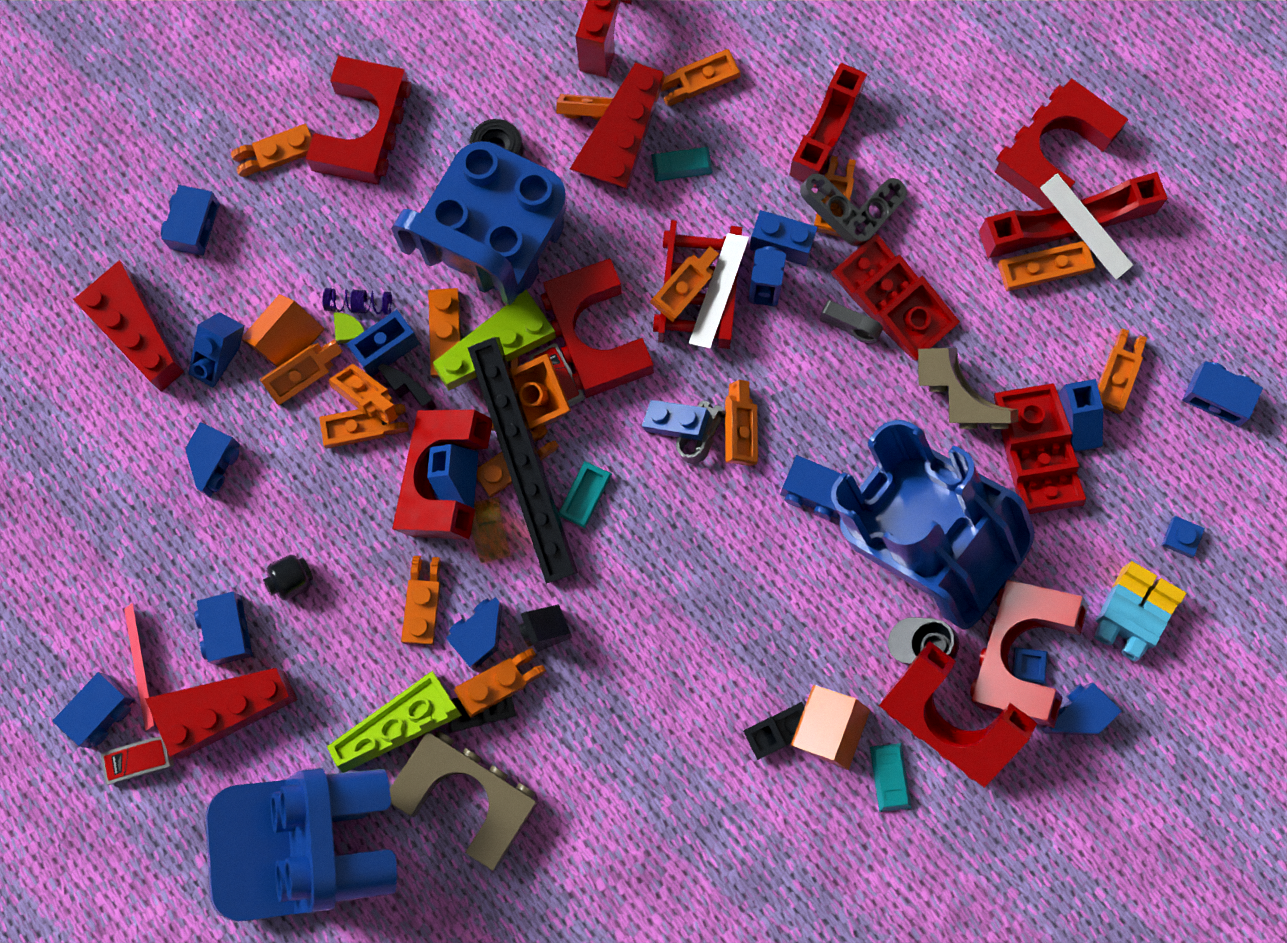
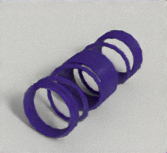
M325 288L322 298L323 309L325 311H333L335 308L338 312H341L344 305L340 310L337 309L335 289ZM345 290L344 303L346 301L347 308L351 313L366 314L370 310L369 306L366 311V304L364 308V302L367 303L366 290H352L350 297L351 310L347 298L348 290ZM371 291L370 305L372 303L375 313L378 315L383 311L384 315H389L391 307L388 311L389 303L390 306L392 305L391 292L385 291L383 293L382 309L380 312H377L374 305V291ZM331 299H332V302H333V304H334L333 307H332V305H331V307H330V301H331Z

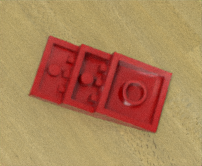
M877 233L830 272L849 296L871 318L878 321L883 326V331L914 361L918 360V349L932 348L960 323L923 276L918 277L900 254L895 256Z
M1051 383L994 393L995 405L1018 409V422L1009 423V429L1000 430L1016 494L1024 500L1029 515L1084 506L1086 497L1077 474L1079 464L1070 442L1072 431L1055 384Z

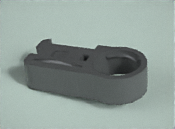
M827 300L820 315V321L846 331L849 335L864 343L875 344L883 330V326L873 318L831 300Z
M701 401L697 407L707 408L710 415L702 440H697L692 454H684L683 449L693 439L681 437L677 439L676 449L685 462L690 464L700 463L708 456L709 449L713 444L712 438L723 420L722 417L725 418V412L722 407L715 405L713 408L710 402Z

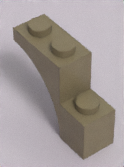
M957 348L918 349L919 386H929V392L947 391V386H949V423H959V429H977L978 423H989L990 429H1009V423L1018 422V409L995 405L981 397L969 385L959 364Z

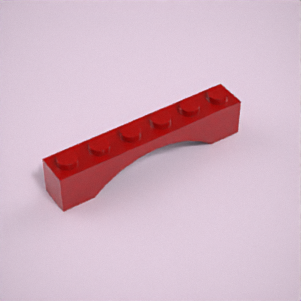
M1158 172L1129 179L1115 187L1080 201L1101 227L1104 228L1156 214L1168 197ZM1056 207L1034 211L1013 210L987 217L979 230L988 259L1078 235Z

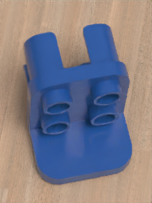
M475 142L465 146L456 154L422 213L411 209H403L391 230L401 252L410 255L417 248L420 250L425 264L433 266L443 262L458 272L462 270L475 277L479 291L485 293L495 289L500 292L502 301L511 305L518 294H521L526 289L528 290L539 274L538 259L548 242L557 243L563 232V216L567 207L566 191L562 180L551 170L494 143Z
M905 420L886 422L877 428L869 438L868 447L877 466L859 488L854 477L846 472L839 476L832 487L831 500L840 515L841 531L853 550L931 595L944 619L963 630L969 629L981 619L998 596L999 591L1005 587L1007 580H1010L1031 549L1035 530L1026 504L1012 490L979 474L972 457L965 450L953 445L948 451L950 457L948 458L930 448L924 432L918 426Z
M323 768L300 770L286 780L234 785L216 794L210 801L205 815L209 892L212 906L216 912L223 918L231 921H248L333 910L335 902L394 894L397 887L396 855L393 851L379 850L334 856L332 822L363 819L370 812L384 811L390 807V786L385 769L327 775Z

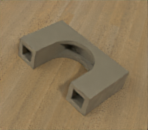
M438 730L436 735L427 732L390 787L391 804L407 815L416 817L432 790L441 780L455 774L473 776L483 785L487 793L489 809L486 820L465 853L492 871H495L536 808L538 802L532 799L535 792L521 783L515 788L505 781L508 775L493 765L489 770L478 764L481 757L467 748L461 753L452 747L455 740Z

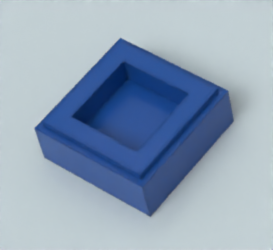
M1015 647L1012 675L1022 681L1045 684L1048 651Z

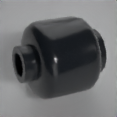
M291 554L268 565L266 570L268 577L263 579V582L271 596L277 594L281 600L287 601L306 592L310 588V581L313 580V576L304 558L298 559L295 555Z

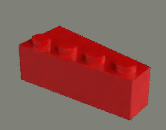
M635 62L571 165V171L628 190L665 79L663 71Z
M120 260L73 299L139 371L161 392L184 373L159 323L150 310L143 293L140 291L135 278Z
M278 668L145 698L169 756L183 759L298 700L286 673Z

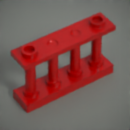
M671 220L670 231L664 230L663 248L668 249L664 284L683 264L673 262L675 246L698 249L712 247L714 250L721 251L726 236L723 239L678 235L677 221ZM731 226L730 234L742 236V227ZM709 266L710 269L715 270L716 266ZM738 271L714 337L719 338L718 348L730 349ZM698 293L689 304L702 305L706 293ZM660 312V314L654 315L653 332H658V342L664 343L666 330L692 333L696 321L675 319L672 322Z

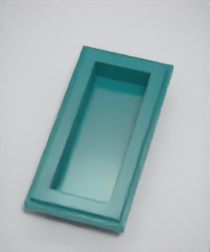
M709 147L651 154L655 182L713 174Z
M584 461L558 512L559 517L586 528L612 473Z
M902 743L869 747L879 812L912 808Z

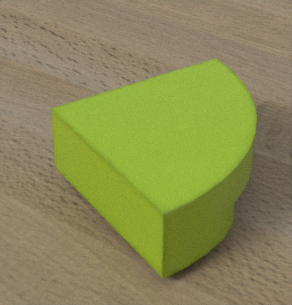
M334 313L335 338L338 344L348 343L365 331L360 322L351 315Z

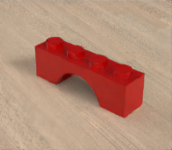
M840 62L828 86L819 113L808 134L804 135L792 159L789 176L804 182L812 174H823L863 92L867 73Z

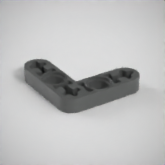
M821 174L810 175L800 186L802 198L852 246H860L869 240L905 200L907 195L903 182L896 178H890L881 184L866 202L857 209ZM814 185H817L819 188L817 193L811 190ZM890 189H892L895 193L893 197L886 202L883 198L886 197V195L890 192ZM828 195L830 198L823 203L822 200ZM832 203L838 204L842 208V217L835 216L831 212L830 206ZM870 205L876 206L880 210V219L871 216L869 213ZM862 222L866 224L860 231V235H856L854 232L856 227Z

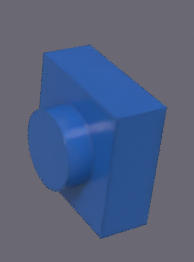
M1174 516L1171 519L1161 546L1192 558L1196 554L1205 528Z

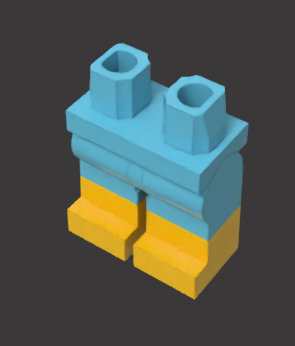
M1133 561L1122 567L1101 612L1097 616L1095 621L1099 624L1094 638L1110 646L1117 635H1120L1127 640L1121 653L1128 659L1137 661L1147 650L1156 646L1177 605L1184 599L1186 592L1162 578L1155 581L1157 575Z

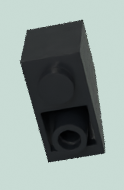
M559 604L520 614L524 622L518 625L527 646L533 645L537 652L573 638Z

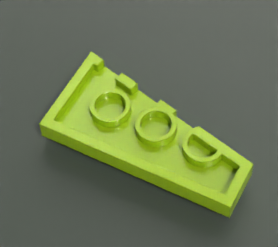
M527 289L518 295L511 305L507 304L433 362L436 372L448 391L477 377L467 347L493 337H499L508 362L556 338L555 330Z
M432 670L329 744L327 748L336 767L342 773H345L462 715Z

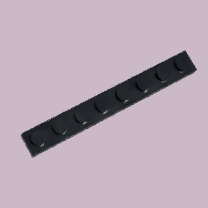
M493 337L467 347L545 582L547 584L577 574L578 571L500 338Z

